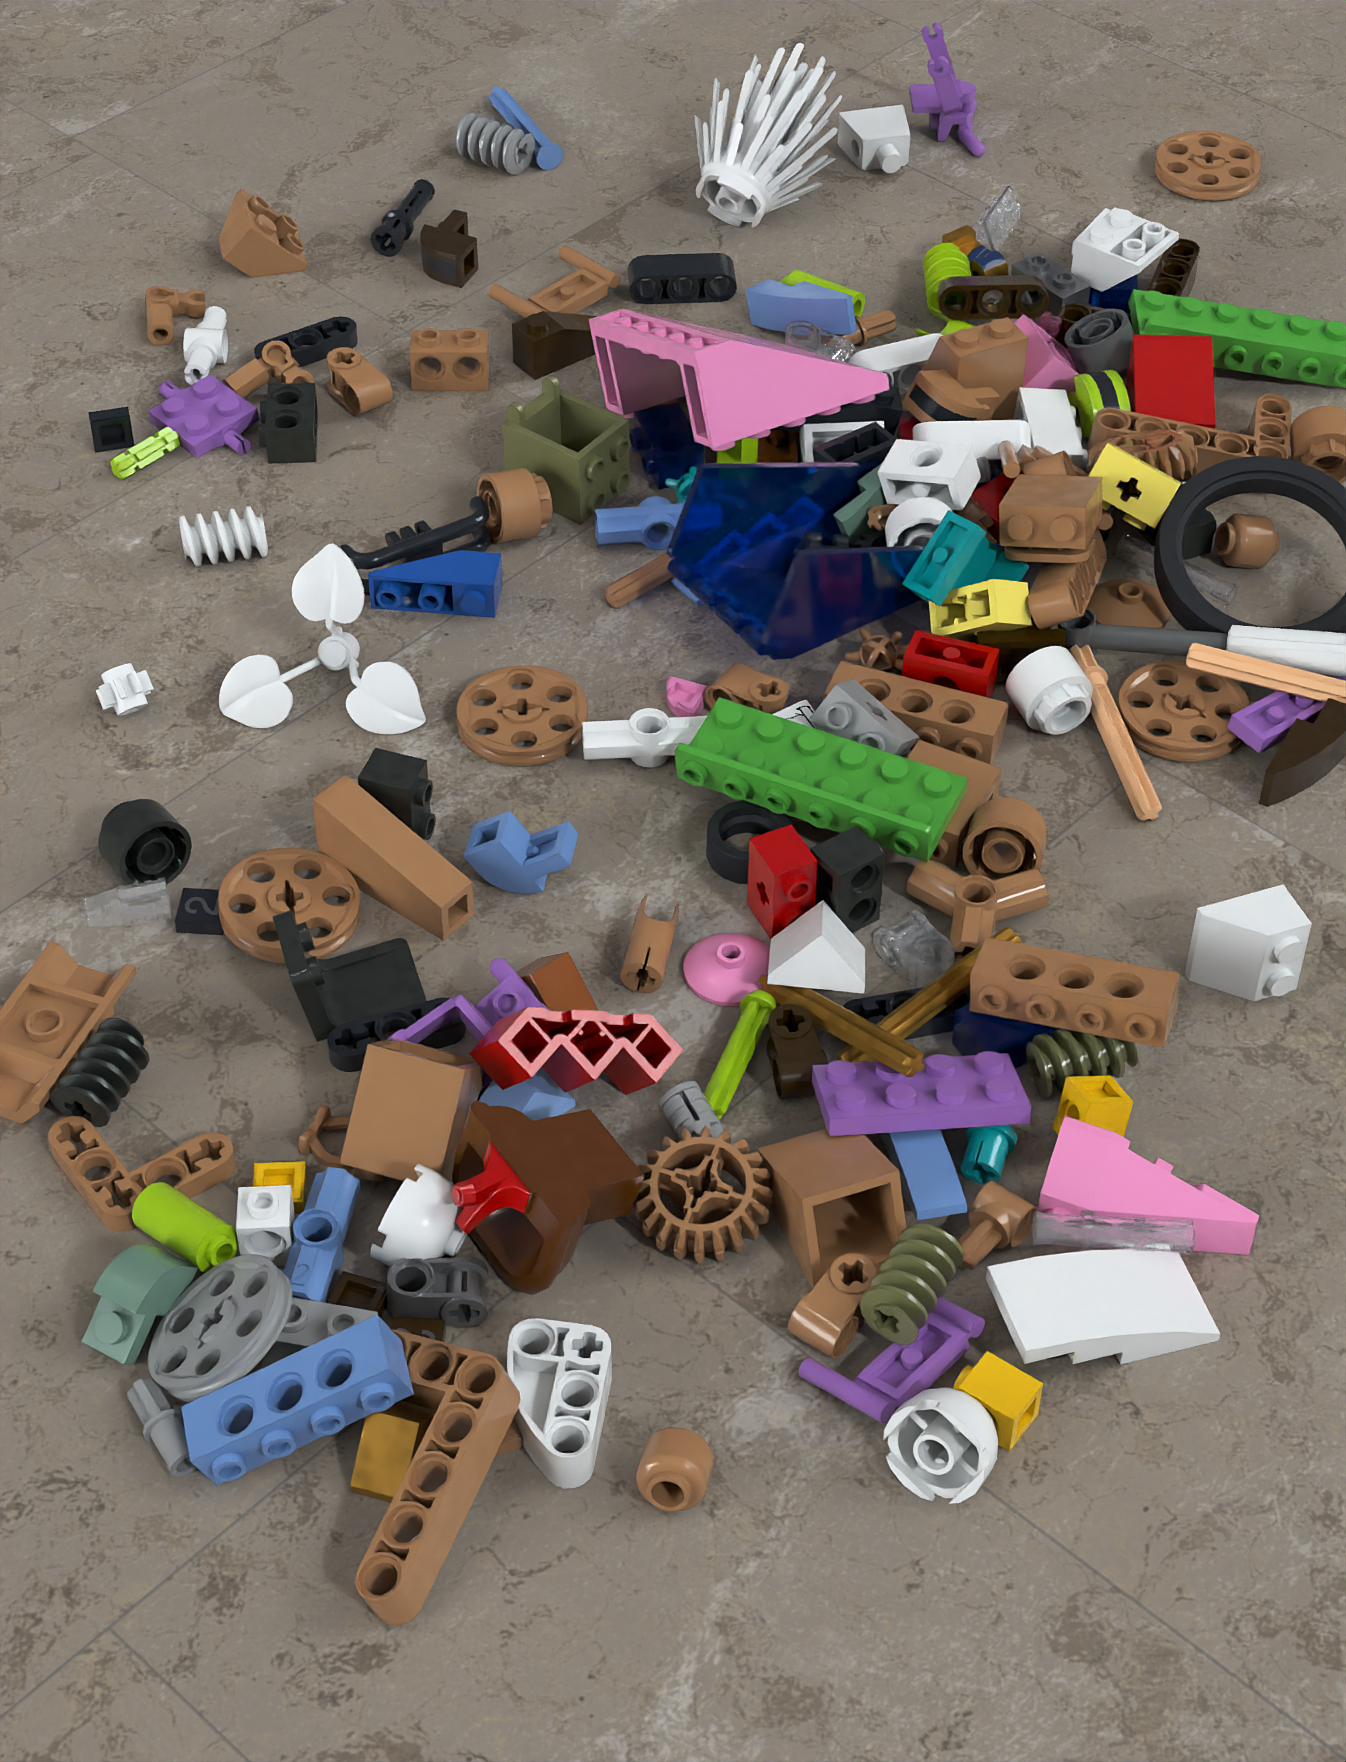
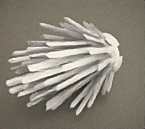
M803 43L796 44L788 62L784 64L768 94V89L785 49L779 48L763 84L758 79L761 73V64L756 66L758 58L756 54L754 55L751 66L745 74L739 101L725 142L724 135L730 92L726 88L723 92V99L719 102L720 83L717 78L714 79L712 107L710 106V128L704 122L703 135L700 118L696 115L694 116L702 176L696 187L697 198L703 195L710 203L707 210L728 224L740 227L743 221L752 222V228L757 226L764 214L799 200L798 197L821 187L823 183L815 182L784 196L806 183L809 177L836 160V158L831 157L827 159L828 155H821L803 168L801 166L837 133L838 129L836 127L832 128L798 158L829 121L826 119L842 99V95L835 97L812 126L811 121L825 103L826 95H824V92L833 81L836 71L827 76L804 110L823 73L826 59L822 56L815 69H810L803 82L800 83L808 69V65L802 62L796 71L794 68L804 48Z

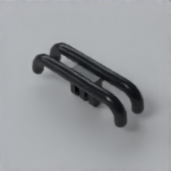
M475 496L470 500L469 504L474 513L468 517L435 529H431L424 520H421L414 524L415 532L410 526L400 528L401 538L395 531H391L385 534L388 546L373 552L360 553L353 550L347 544L341 545L339 548L351 559L356 569L364 570L378 568L397 560L404 564L459 550L485 552L491 543V534L485 525L489 520L490 508L482 497ZM470 533L475 538L467 544L443 552V543ZM361 578L364 594L370 596L369 580Z

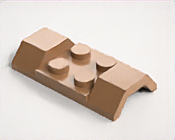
M51 941L48 943L0 1009V1117L23 1124L41 1111L48 1101L51 1092L57 1088L60 1079L67 1074L72 1062L77 1060L82 1048L87 1046L92 1034L97 1032L100 1023L114 1015L113 1006L136 975L135 966L126 964L114 975H110L78 965L58 943Z

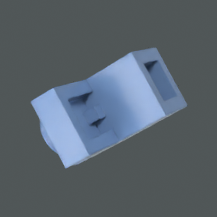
M507 811L473 824L463 857L480 876L495 887L520 894L543 892L549 873L560 872L571 865L579 833L567 821L531 835L511 811Z

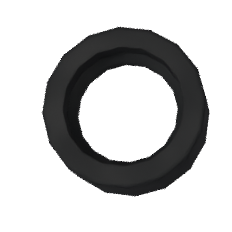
M744 800L728 803L716 810L708 821L706 858L711 868L722 878L738 884H748L749 851H741L730 847L724 841L733 835L741 833H757L761 835L792 825L786 814H777L768 808Z

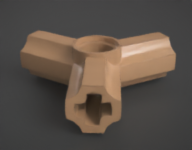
M921 860L914 866V870L907 881V893L953 917L947 957L949 961L955 964L981 945L985 937L990 938L993 935L996 921L1048 907L1049 901L1044 878L1038 869H1031L991 880L982 875L963 877L933 860L928 862Z

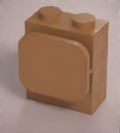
M1019 474L999 504L1000 546H1004L1005 558L1013 561L1078 563L1088 560L1096 546V536L1093 534L1102 519V477Z

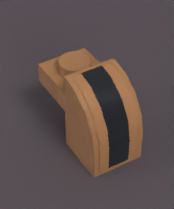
M946 369L918 372L902 404L921 423L936 421H988L991 419L993 409L1001 396L992 387L965 389Z

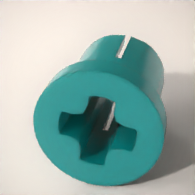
M1009 1125L968 1127L966 1132L968 1145L961 1164L963 1176L981 1185L983 1183L986 1185L990 1181L998 1183L1007 1154L1013 1152L1018 1137L1015 1130Z

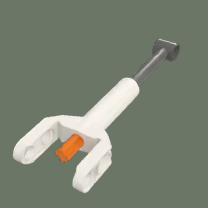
M1086 608L1083 616L1058 624V629L1064 630L1066 638L1065 648L1069 652V649L1076 644L1079 648L1087 644L1090 646L1094 657L1097 649L1187 656L1191 644L1199 643L1325 676L1346 677V633L1232 625L1228 634L1096 624V615L1088 608Z

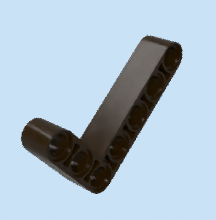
M1179 238L1164 251L1147 291H1157L1162 294L1178 297H1189L1195 282L1200 251L1198 244L1189 239ZM1067 303L1060 306L1057 314L1055 339L1067 348L1064 339L1069 328L1085 316L1106 309L1080 303ZM1126 313L1132 326L1131 315Z

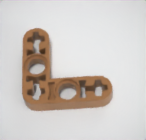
M68 1116L59 1119L51 1126L48 1132L51 1154L55 1162L102 1224L109 1230L116 1232H126L137 1228L132 1219V1209L135 1200L146 1187L155 1183L161 1176H178L181 1180L173 1188L191 1199L225 1181L235 1170L236 1161L231 1140L219 1133L199 1135L129 1172L95 1127L83 1117ZM72 1138L75 1142H81L83 1152L78 1155L77 1149L68 1139ZM208 1155H211L212 1158L218 1159V1160L212 1161V1159H210L209 1157H206V1158H204V1157H205V1156H208ZM187 1165L190 1167L191 1173L194 1172V1171H195V1173L190 1174ZM96 1166L107 1167L111 1170L106 1177L99 1180H89L84 1177V1174L89 1169ZM116 1192L122 1204L129 1207L122 1209L119 1205L113 1206L111 1195Z

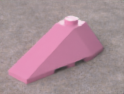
M1065 1116L1041 1189L1035 1226L1050 1230L1059 1236H1068L1088 1243L1249 1255L1259 1220L1258 1214L1206 1184L1191 1186L1171 1174L1173 1165L1159 1157L1154 1163L1144 1159L1128 1149L1131 1141L1121 1135Z

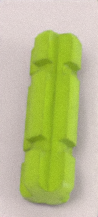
M164 427L154 434L155 438L151 435L125 451L127 455L123 452L115 456L110 461L112 473L114 476L117 475L118 478L124 480L136 473L135 468L137 471H140L165 455L164 451L168 454L180 445L178 433L170 427Z

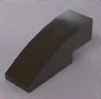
M1328 698L1314 724L1298 718L1295 720L1265 771L1259 800L1260 805L1271 806L1311 787L1326 776L1345 757L1346 703Z

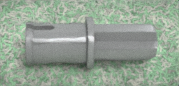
M140 1378L133 1382L134 1387L128 1391L127 1396L144 1425L142 1432L145 1440L155 1444L173 1477H183L195 1471L197 1467L190 1462L182 1412L172 1408L161 1387L153 1378L146 1380Z

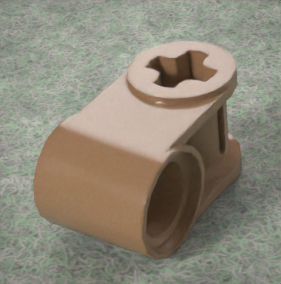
M340 347L328 353L327 365L331 369L328 392L340 401L352 415L359 416L392 401L393 392L387 376L363 358L358 351L348 347Z
M734 663L705 690L704 696L710 709L713 708L720 697L769 714H774L784 709V702L788 698V685L780 678L768 676L752 669L746 664Z
M847 1253L834 1260L813 1289L806 1293L796 1305L788 1323L789 1333L833 1359L840 1357L866 1321L861 1313L860 1301L863 1293L870 1288L873 1277L877 1275V1268L874 1262L867 1256L859 1253Z

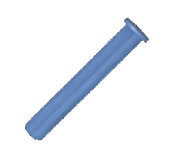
M499 86L492 88L493 93L488 95V100L512 129H522L524 136L528 133L534 136V155L536 156L537 164L544 170H551L557 167L563 158L561 147L556 143H551L506 89L501 90Z

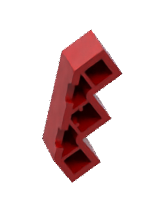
M526 1007L498 1020L469 1055L502 1090L532 1078L542 1067L565 1093L595 1081L604 1071L625 1095L656 1084L682 1053L683 1049L651 1014L632 1013L629 1015L609 1014L608 1011L571 1009L564 1012L547 1011L546 1008Z

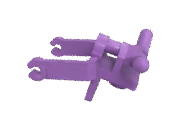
M937 22L933 23V30L936 32L934 35H930L929 27L924 26L922 28V37L927 44L931 56L927 64L928 72L933 78L934 84L910 85L909 94L912 112L929 113L930 129H935L937 142H945L952 125L956 124L960 141L974 156L980 157L985 153V146L972 133V118L977 108V103L974 100L976 86L970 82L961 81L960 78L956 79L943 38L942 26Z
M496 958L490 964V972L500 984L477 1005L474 1006L462 994H459L456 998H450L408 1028L395 1032L388 1039L398 1038L419 1043L453 1018H460L468 1031L480 1042L498 1020L526 1007L546 1008L547 1011L549 1010L535 997L533 991L505 959ZM488 1074L485 1076L477 1101H479L492 1081Z

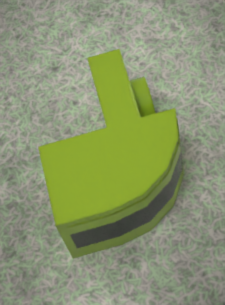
M1103 370L1074 375L1076 391L1067 393L1070 406H1075V408L1078 407L1083 438L1090 437L1097 411L1104 408H1115L1131 412L1126 387L1116 371Z

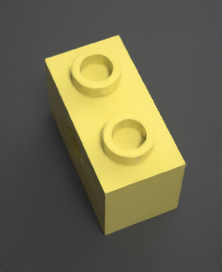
M1110 442L1106 444L1089 474L1090 477H1102V508L1108 510L1111 504L1126 512L1122 518L1123 520L1143 531L1147 525L1156 528L1181 485L1180 481ZM1131 478H1135L1138 480L1136 488L1142 493L1140 497L1132 495L1126 500L1121 497L1123 489L1118 484L1120 481L1128 482Z
M991 579L950 590L941 606L929 601L932 634L970 641L976 639L977 632L1011 631L1032 626L1031 612L1028 604V583Z

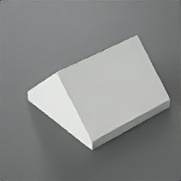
M822 900L771 938L767 984L864 994L865 948Z

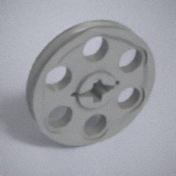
M246 1254L231 1258L204 1273L177 1298L163 1317L154 1334L148 1355V1367L152 1378L172 1397L181 1401H194L243 1378L267 1354L284 1328L290 1313L293 1296L292 1286L288 1277L270 1259L258 1254ZM265 1284L263 1289L255 1295L259 1288ZM257 1323H259L258 1326L248 1335V1333L251 1331V1329H252ZM182 1360H184L183 1363H182L176 1370H174V1369L176 1368V1366H177ZM218 1361V1363L208 1372L210 1367Z

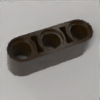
M1031 275L953 276L941 281L936 293L939 310L947 318L955 320L1003 319L1006 317L1009 319H1019L1023 314L1028 318H1036L1044 314L1049 305V297L1043 281ZM1034 289L1041 293L1040 298L1035 303L1025 304L1021 301V296L1027 290ZM954 290L960 291L965 295L962 302L957 305H949L944 301L945 296ZM990 290H998L1003 294L1001 300L992 305L983 302V296Z

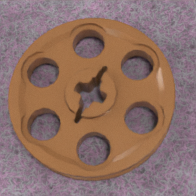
M1189 131L1171 136L1159 145L1156 152L1154 171L1158 180L1165 187L1180 195L1199 200H1229L1243 196L1257 186L1260 180L1262 158L1251 144L1236 136L1216 131Z
M1169 660L1148 664L1130 674L1120 688L1117 708L1133 743L1139 748L1168 760L1201 762L1224 756L1242 742L1238 736L1227 729L1230 720L1222 719L1217 714H1234L1249 706L1250 702L1243 688L1234 679L1190 669L1186 666V661ZM1164 679L1171 681L1175 685L1165 687L1156 684L1154 681ZM1209 685L1218 691L1204 692L1198 686ZM1132 701H1142L1149 704L1150 707L1136 708L1129 703ZM1162 729L1169 733V735L1155 736L1149 733L1148 730ZM1200 734L1206 735L1210 737L1213 741L1206 743L1199 742L1195 740L1192 736Z
M517 665L490 671L471 682L464 689L457 703V726L463 743L481 758L507 766H535L565 756L582 741V722H588V702L582 688L567 675L540 666ZM518 683H526L531 686L525 690L511 688L512 685ZM557 695H563L570 698L565 702H553L549 700L551 697ZM480 699H489L494 701V703L489 706H478L474 704V702ZM558 724H566L572 727L570 730L562 732L551 729ZM482 728H491L496 731L490 735L475 733V731ZM524 740L535 743L534 746L529 748L514 746L515 743Z
M289 847L269 849L255 853L233 866L221 883L218 895V911L224 933L238 948L262 960L286 963L279 940L269 942L259 937L265 931H276L272 916L289 911V907L285 903L286 889L289 891V900L293 904V915L297 924L306 921L309 929L322 927L330 931V934L325 937H312L315 946L314 950L309 951L312 957L316 956L317 959H320L340 949L349 941L358 926L360 891L354 877L342 864L316 851ZM302 869H312L317 871L319 875L312 879H304L297 876L296 873ZM262 872L273 877L270 881L263 883L255 882L249 878L252 874ZM331 896H341L348 900V903L342 906H332L324 900ZM246 903L255 909L250 913L238 914L230 908L235 904Z

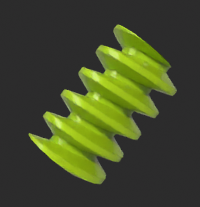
M953 243L935 245L927 251L923 258L928 308L933 307L939 310L936 293L941 281L953 276H971L968 257ZM954 290L945 296L944 301L949 305H957L962 302L965 295L960 291Z

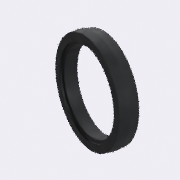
M1251 456L1227 460L1215 464L1192 477L1171 500L1159 524L1155 538L1154 574L1156 583L1167 609L1175 620L1185 630L1228 634L1232 625L1266 627L1237 620L1215 608L1199 593L1189 578L1182 557V536L1190 522L1203 509L1221 499L1243 493H1269L1285 496L1307 505L1325 518L1338 533L1346 549V487L1312 466L1290 459L1271 456ZM1346 593L1332 609L1311 621L1293 626L1267 628L1346 633Z

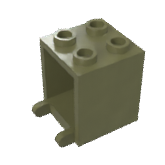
M548 375L542 380V393L523 407L520 403L513 402L507 407V420L502 423L504 470L526 468L530 473L542 476L551 493L553 512L581 525L594 514L595 509H602L604 505L619 493L624 492L629 486L631 480V473L629 471L631 441L629 439L628 419L560 389V383L554 375Z

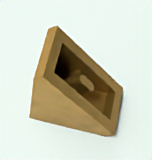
M398 1401L387 1410L374 1412L366 1416L350 1484L351 1492L391 1503L437 1410Z

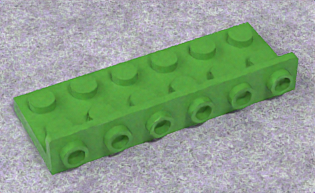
M1133 289L1131 293L1129 308L1132 328L1135 334L1212 336L1213 367L1346 388V324L1338 321L1328 322L1310 319L1302 315L1292 316L1274 313L1266 309L1256 310L1238 307L1230 303L1220 304L1202 301L1194 297L1166 295L1157 291Z
M720 697L689 745L679 743L675 749L677 778L685 780L691 785L703 786L726 794L732 799L744 800L768 808L774 813L786 814L807 821L818 828H827L842 833L857 826L870 840H875L881 847L893 850L901 856L913 857L925 862L929 861L968 787V778Z

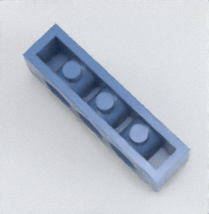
M374 1315L182 1406L190 1462L218 1486L228 1481L237 1480L246 1472L274 1459L286 1457L293 1453L295 1449L326 1435L335 1434L345 1426L374 1412L387 1410L394 1403L414 1394L402 1340L378 1315Z

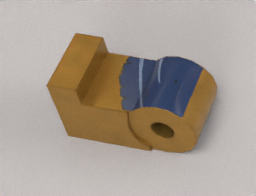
M969 225L942 235V243L955 244L968 257L971 276H1008V265L1004 256L996 250L990 251L976 240V231Z

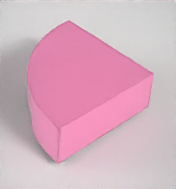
M669 676L666 685V700L669 709L676 717L699 716L706 705L704 695L705 690L709 686Z

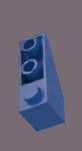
M459 550L371 571L368 574L371 608L495 618L503 587L501 553Z

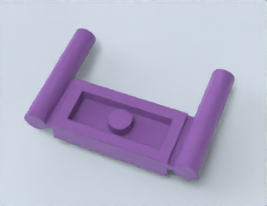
M939 1297L937 1307L928 1314L926 1325L918 1329V1338L911 1345L892 1343L859 1373L854 1381L812 1358H807L802 1362L799 1368V1376L879 1422L887 1423L894 1414V1411L896 1412L903 1403L923 1390H927L969 1350L968 1339L970 1337L976 1338L982 1333L985 1321L974 1313L943 1297Z

